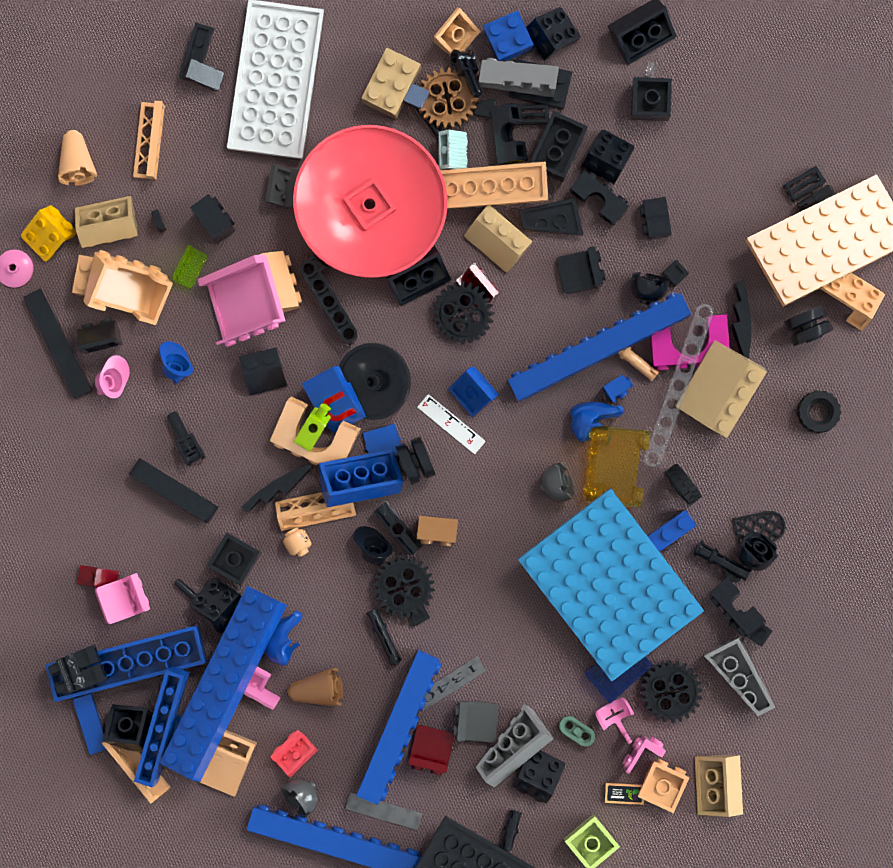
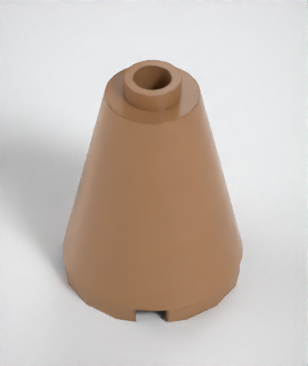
M336 667L329 668L292 682L290 687H288L289 698H292L293 702L340 706L342 703L339 702V699H343V685L341 677L336 675V672H339Z

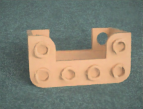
M100 250L94 253L83 301L88 307L103 311L106 310L105 306L133 313L139 321L156 325L173 283L167 278L166 274L160 272L161 269L157 266L150 265V267H147L140 261L134 260L130 262L123 256L117 255L113 257L108 252Z

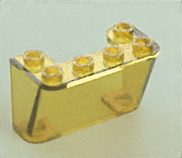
M605 425L590 430L589 462L585 471L587 479L583 489V494L588 501L592 502L611 488L624 506L642 507L644 488L636 486L640 449L649 450L651 431Z

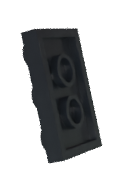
M517 59V62H516V63H526V64H537V63H532V62L523 61V60H519V59ZM558 70L554 98L512 91L509 92V98L536 104H547L549 107L564 110L572 71Z

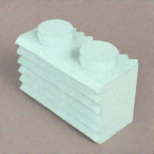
M455 130L439 132L440 170L467 168L466 147L468 141L466 132Z

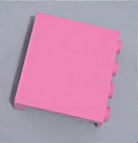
M266 254L253 255L198 279L199 286H208L223 340L216 342L217 345L225 344V347L235 345L237 340H248L250 335L265 333L264 329L272 330L278 328L279 323L285 321Z

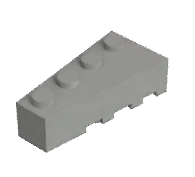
M486 58V60H482L479 86L554 98L559 66L516 63L513 61L503 62L494 58Z
M738 636L704 653L705 658L725 678L757 716L775 708V704Z
M526 704L520 709L522 711L519 715L512 719L511 725L505 733L498 737V742L495 746L489 749L475 767L484 781L493 787L500 784L554 739L535 711Z

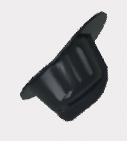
M362 526L354 531V540L361 548L362 557L365 561L381 566L383 561L392 555L393 547L376 529Z

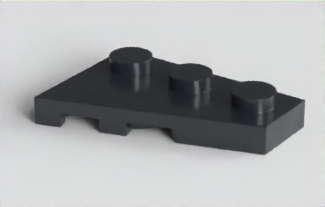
M575 198L519 210L523 230L583 236Z

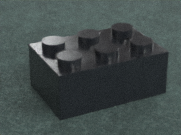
M553 111L530 163L546 162L547 175L564 182L588 126Z

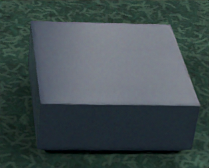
M411 83L404 102L422 109L430 92Z

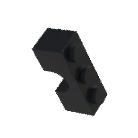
M506 103L491 108L498 165H511L528 161L525 142L514 141L512 136L514 127L523 123L520 104Z
M584 170L570 187L569 192L583 203L592 195L601 197L604 201V207L600 211L599 216L614 226L629 207L627 200L620 195L617 197L612 193L613 189L605 183L602 185L597 181L598 177L590 171L587 173Z
M728 577L710 591L711 602L717 608L720 606L725 611L722 614L729 622L734 621L737 625L735 629L742 637L746 635L750 638L766 624V620L754 606L746 612H739L733 607L735 599L741 594Z

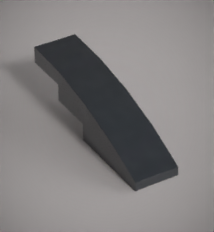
M742 280L733 285L739 302L732 305L737 323L732 324L731 328L740 354L749 359L751 316L749 301Z
M308 464L272 481L250 498L242 508L249 513L260 500L268 504L280 491L287 495L312 467Z

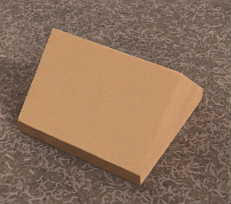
M457 7L435 34L434 43L448 55H451L454 49L465 51L480 33V30Z

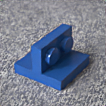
M475 366L467 369L448 388L472 418L499 395Z

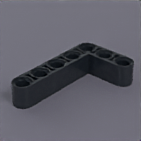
M314 255L301 264L300 271L344 343L352 344L357 341V330L322 274L332 267L322 264L321 259ZM312 265L315 268L314 272L306 274L304 272L306 266ZM316 282H323L324 288L317 291L314 289ZM326 298L334 299V304L331 307L324 305ZM343 314L344 321L336 323L334 321L335 315ZM352 330L354 337L352 339H345V331Z

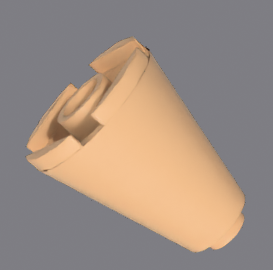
M76 130L67 131L63 135L58 171L59 182L65 185H69V182H75V186L93 182L94 176L97 177V173L82 134Z

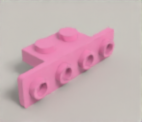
M257 666L244 694L273 710L280 697L264 688L271 674Z

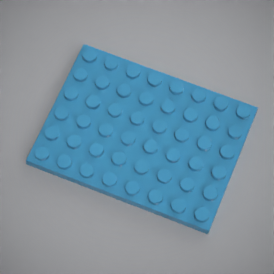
M611 488L518 558L525 570L611 681L615 680L704 612Z

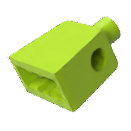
M321 404L319 408L314 407L294 443L309 452L312 450L331 418L328 415L331 411L328 405Z

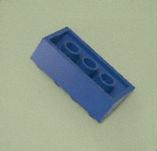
M392 449L322 462L318 465L321 491L326 507L399 494L404 482Z

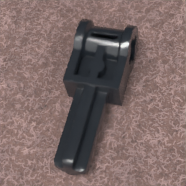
M454 49L451 52L450 61L458 77L465 78L473 98L481 96L482 91L475 76L479 68L475 61L474 51L467 50L465 52Z
M176 411L170 413L167 418L179 439L175 443L186 464L191 466V463L196 460L206 458L193 433L189 434L178 413Z

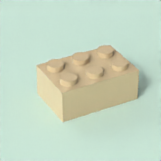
M386 48L361 98L362 103L397 119L405 103L404 98L411 83H415L421 71V64Z

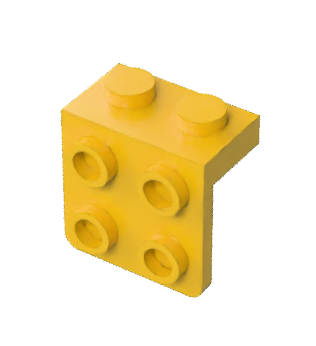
M50 205L36 213L21 233V238L44 261H48L61 244L73 238L77 232L73 225L56 208Z

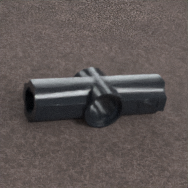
M387 501L374 511L409 556L423 546ZM396 523L403 525L404 530L401 534L393 532V526Z

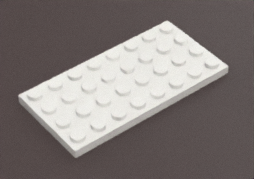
M248 0L227 143L228 150L303 160L324 9Z

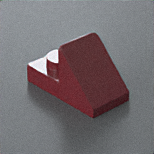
M80 565L77 584L98 588L117 581L119 571Z

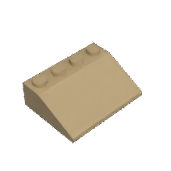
M714 340L675 406L727 438L767 371L759 364Z

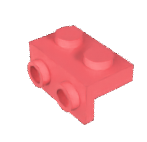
M297 730L291 733L287 740L273 751L270 758L289 777H292L318 749L305 734Z

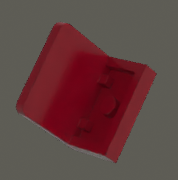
M424 725L417 726L408 762L409 765H412L411 768L423 771V768L430 769V773L435 775L446 773L454 741L453 733Z

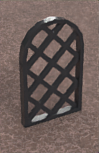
M763 511L733 518L739 544L741 542L740 536L745 537L740 533L743 527L750 530L749 533L756 532L753 529L758 524L763 528L760 533L756 532L755 534L760 536L766 529L771 533L769 538L773 534L777 536L772 541L780 539L786 529L784 518L774 511ZM765 513H772L770 517L764 515ZM774 514L780 517L778 522L772 520ZM759 515L757 520L751 518V516ZM762 516L768 519L765 525L759 523ZM746 518L744 523L740 522L738 519ZM749 519L755 522L752 528L745 525ZM770 521L776 524L773 530L767 528ZM737 523L742 525L739 531L737 528ZM778 526L783 529L780 535L775 533Z

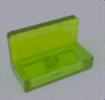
M188 245L171 279L192 289L208 255Z

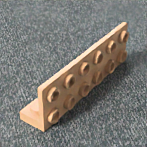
M853 273L820 288L853 309L846 321L861 331L872 320L885 296L883 292Z

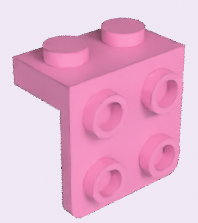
M137 573L95 589L107 624H112L150 610L148 598L144 594L142 582Z
M644 735L641 738L637 737L632 745L634 750L631 755L627 754L622 762L624 764V771L628 774L631 772L645 748L663 757L666 752L663 748L664 744L653 736L651 739Z

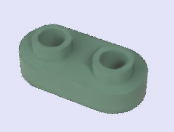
M565 716L561 719L559 728L563 734L581 746H590L594 742L595 733L590 727L573 716ZM571 722L572 728L567 729L565 724ZM583 733H588L589 735L586 740L581 737Z

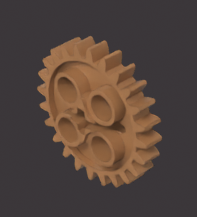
M448 67L447 72L440 68L439 74L433 70V77L427 74L426 78L428 81H421V84L424 86L422 88L429 90L430 93L423 108L419 109V113H425L423 116L424 120L430 118V125L436 122V128L443 124L444 130H446L447 125L454 129L455 123L461 127V120L467 123V116L473 117V113L470 110H476L477 106L474 103H478V99L473 98L464 77H458L456 70L454 73H451L450 67ZM443 83H446L447 94L448 98H450V108L452 111L451 115L448 114L447 102L444 99ZM452 84H456L460 87V89L458 91H452L450 89V86ZM433 88H439L441 90V93L435 95L431 92V90ZM460 102L463 104V108L457 110L453 105ZM442 106L445 111L437 113L435 107Z

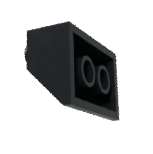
M651 0L607 26L613 42L628 65L677 37L667 8L659 0Z
M434 245L415 265L400 273L386 276V279L399 304L402 306L449 282L451 277L439 251Z

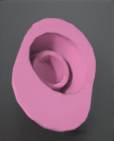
M112 356L106 361L102 371L95 377L97 394L106 395L110 398H117L121 395L130 374L128 363L123 357Z

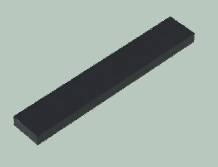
M40 288L24 296L74 399L91 392L92 389L43 290Z

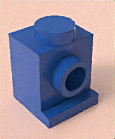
M621 375L603 386L602 389L611 404L616 402L615 397L621 399L629 394L627 390L633 387V384L628 376L625 378L624 375Z

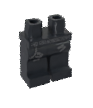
M95 644L56 660V663L48 667L52 677L61 673L64 680L54 684L58 694L71 693L108 680L102 663L83 670L84 667L101 661Z

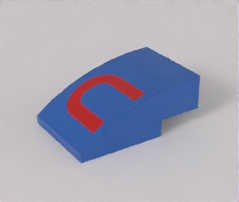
M334 366L302 383L314 407L319 408L321 404H326L331 408L328 414L331 418L327 426L333 433L337 432L343 421L354 424L366 417L351 383H347L339 366Z

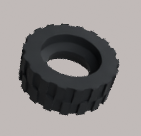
M818 390L805 395L797 406L798 421L809 432H827L839 422L841 405L838 403V399L833 394L827 393V391ZM820 402L827 406L828 416L825 420L815 421L810 416V408L814 403Z
M677 463L664 472L669 482L689 506L702 497L695 484Z

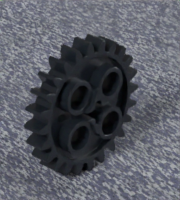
M465 281L461 282L460 286L458 282H455L454 288L448 285L447 290H441L443 296H436L440 302L433 303L437 310L432 311V313L438 316L433 321H439L436 328H443L440 333L441 335L448 333L447 340L454 337V343L459 339L461 344H464L466 339L468 343H472L473 338L476 341L480 339L479 334L481 336L486 335L484 329L489 330L491 328L487 323L494 321L489 318V316L495 314V312L489 311V308L494 305L487 303L491 297L485 298L486 291L480 293V286L473 288L472 282L467 286ZM464 295L469 296L470 304L464 302ZM448 304L454 307V313L448 311ZM472 305H478L477 308L465 313L464 315L456 318L453 321H449V318L471 307ZM473 312L479 314V321H475L473 319ZM457 321L463 323V330L457 328Z
M398 556L397 562L391 558L390 565L384 562L385 569H378L381 575L374 576L379 580L373 583L374 586H378V589L374 590L373 593H379L375 600L382 601L379 607L386 606V613L390 609L393 610V617L397 612L400 618L403 617L404 613L410 618V612L417 616V609L424 611L422 605H430L427 598L433 599V596L429 594V592L435 591L434 588L430 587L435 581H429L433 574H426L429 567L422 568V561L416 564L415 557L411 562L408 556L405 557L404 561ZM408 568L414 571V577L411 580L405 579L403 575L404 571ZM390 576L394 577L397 581L396 586L393 588L386 585V579ZM420 579V582L409 586L407 592L401 590L392 595L388 594L389 591L400 587L402 581L407 584L413 580ZM414 586H419L422 589L420 597L412 595L411 590ZM395 595H403L405 600L402 605L395 604Z
M668 660L667 665L660 661L661 667L654 664L655 671L648 669L647 671L650 676H643L646 683H641L640 685L645 690L640 691V694L645 695V697L641 701L648 703L644 708H651L650 715L657 713V720L663 716V722L665 723L668 718H670L672 723L675 722V718L682 722L683 715L689 718V711L695 714L693 706L700 707L696 700L702 699L698 693L702 692L703 689L697 686L702 682L695 681L698 674L691 675L693 668L686 670V663L680 667L678 660H676L674 665H672L671 660ZM680 674L682 676L680 684L673 683L674 675ZM657 680L664 682V687L661 690L654 688V683ZM684 685L688 686L686 689L674 691L673 696L665 694L655 698L656 694L669 691L670 686L673 689ZM684 692L687 693L688 700L685 703H680L679 695ZM664 698L670 701V705L666 709L660 706V702Z

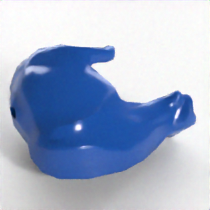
M602 402L580 403L575 405L570 411L572 418L571 430L578 441L586 442L592 437L603 436V433L600 431L593 432L596 427H601V424L598 423L599 420L610 417L618 418L625 411L620 405L612 406Z
M296 610L290 616L280 619L265 649V653L270 661L281 666L287 665L295 648L300 646L297 642L292 647L289 646L292 641L289 640L288 633L301 622L302 612Z

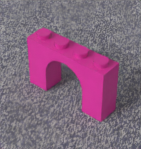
M727 314L707 316L705 318L707 343L703 351L697 355H684L675 349L671 341L670 327L650 336L652 367H657V371L669 370V366H676V369H686L688 365H695V368H698L714 340L730 348Z

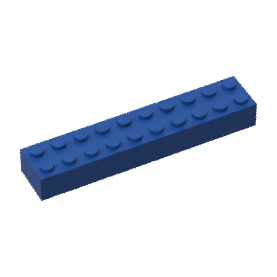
M249 586L246 587L160 764L193 781L201 782L287 607L286 604Z

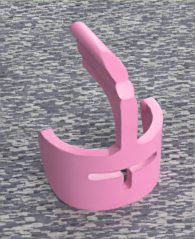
M621 697L596 711L595 715L603 730L616 723L628 744L632 743L621 723L622 718L634 714L625 698ZM611 709H613L614 713L622 709L624 710L623 712L609 718L608 720H605L607 717L612 715Z

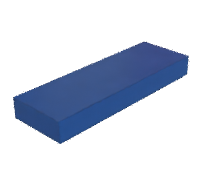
M93 694L73 699L89 754L107 750L102 744L105 733Z

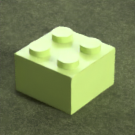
M594 814L564 838L566 844L586 868L597 867L620 847Z

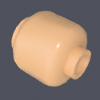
M297 527L284 534L283 543L290 555L301 557L309 552L308 548L312 543L305 530H299Z

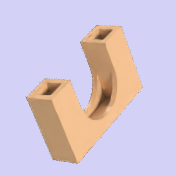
M291 396L285 404L270 442L274 443V446L277 448L290 450L297 457L303 456L309 459L308 461L314 465L348 458L361 428L343 421L336 432L333 442L329 446L324 448L313 447L309 452L294 443L300 432V423L309 404Z

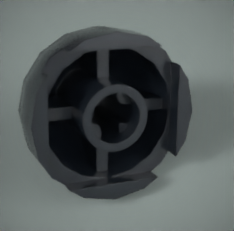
M634 272L632 274L631 291L636 298L640 299V303L651 305V302L660 301L666 295L670 281H666V278L650 273L644 276H640L641 272Z
M750 532L745 535L738 546L739 560L750 570H765L777 558L778 554L776 555L775 552L777 547L766 535L761 534L759 536L754 535L756 532Z

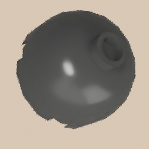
M562 462L549 466L543 472L542 482L540 483L542 493H546L551 500L558 502L573 499L572 495L575 494L571 475H566L565 470L568 469Z
M295 778L281 787L283 789L281 792L292 808L294 806L299 808L300 810L297 813L301 816L307 817L316 808L318 803L316 790L318 788L311 780L308 782L302 778Z

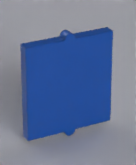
M395 424L363 433L366 443L365 449L368 450V453L392 449L394 455L398 456L395 446L401 444V437L398 436Z

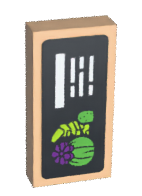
M606 782L605 803L644 805V799L638 797L642 784Z

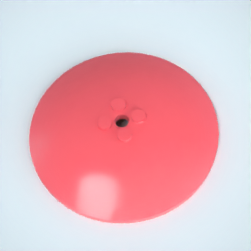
M360 125L346 128L330 135L310 152L296 178L293 208L296 223L304 241L319 259L330 267L348 275L363 278H379L394 275L410 268L431 250L439 238L445 223L447 191L439 166L431 154L419 142L393 128L378 125ZM372 200L375 203V207L367 209L364 206V202Z

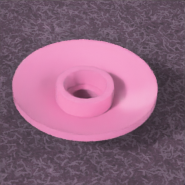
M20 250L4 252L0 256V282L12 288L21 287L29 282L34 271L31 258ZM15 264L16 269L11 271L10 266Z

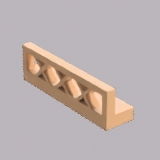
M155 101L154 103L141 102L134 178L157 180L165 108L162 101ZM146 107L154 108L153 117L150 120L145 116ZM150 124L152 127L151 136L146 138L143 135V129ZM148 143L150 145L149 155L144 157L141 154V148ZM146 162L148 164L147 174H139V166Z
M322 492L275 502L281 531L356 516L354 503L326 507V503H319L321 499H324ZM302 503H310L307 507H300ZM281 507H291L288 511L281 512Z
M103 742L104 747L134 782L142 752L129 751ZM161 775L154 787L134 782L150 803L154 802L171 788Z

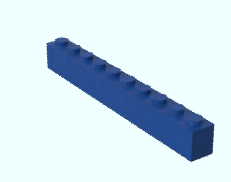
M672 293L666 297V301L659 303V301L654 302L648 306V310L644 312L639 310L631 314L632 318L626 321L623 318L615 322L614 327L610 329L605 327L597 331L596 336L592 338L587 336L581 339L579 345L575 347L569 345L562 349L563 353L557 356L555 353L545 358V362L541 364L538 362L528 366L529 370L523 373L521 370L513 373L508 381L517 400L521 402L692 316L682 294Z
M264 804L253 807L247 831L371 868H414L421 856L418 854V850L412 848L403 850L400 849V845L389 842L387 845L381 843L382 840L375 837H370V839L363 838V834L358 832L346 833L344 828L333 826V828L326 827L324 822L315 820L313 823L307 821V817L296 815V817L289 816L287 811L277 809V812L269 810L270 806Z

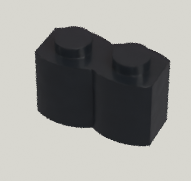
M666 197L643 200L639 209L641 217L645 218V224H642L644 236L647 235L648 240L670 237L672 232Z

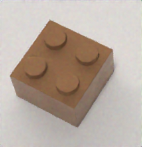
M419 516L417 539L421 540V544L432 545L433 541H440L441 546H452V543H456L458 519Z

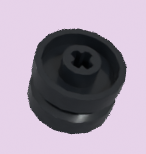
M823 305L784 321L787 331L799 328L801 330L791 336L794 346L805 342H812L834 330L830 321L826 320L817 323L818 320L827 315Z
M420 436L411 440L410 444L414 451L410 453L405 443L395 446L400 457L398 460L405 475L407 474L411 485L421 480L418 469L422 470L424 477L427 479L436 475Z

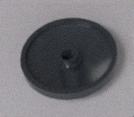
M380 343L362 344L350 350L341 360L339 367L347 383H351L365 412L366 417L363 419L378 420L387 418L395 414L404 405L410 392L411 377L405 360L395 349Z

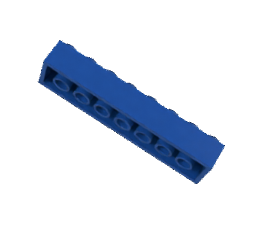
M196 625L99 650L98 653L101 661L86 666L83 670L102 663L108 680L71 693L58 694L54 684L64 681L61 673L53 677L50 675L48 667L56 662L45 664L54 702L162 675L171 666L185 669L208 662L200 627Z
M418 649L356 796L376 805L380 801L384 802L388 793L386 785L387 783H392L396 771L393 770L395 764L399 766L404 754L401 752L402 747L407 748L411 735L408 733L411 728L415 729L419 719L416 714L418 710H423L427 699L424 698L426 692L430 693L434 681L431 680L433 674L438 675L442 663H439V657Z

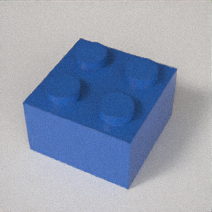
M518 10L483 25V33L495 59L498 61H509L533 50L534 44Z

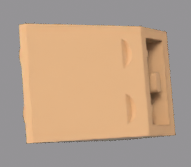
M226 730L200 783L235 797L257 742Z

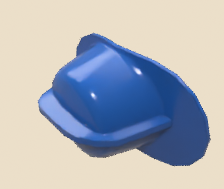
M171 341L160 345L159 354L163 362L162 372L174 384H177L180 380L193 373V366L181 345Z

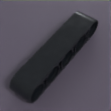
M141 458L137 460L129 473L138 481L206 523L210 522L218 509V506Z

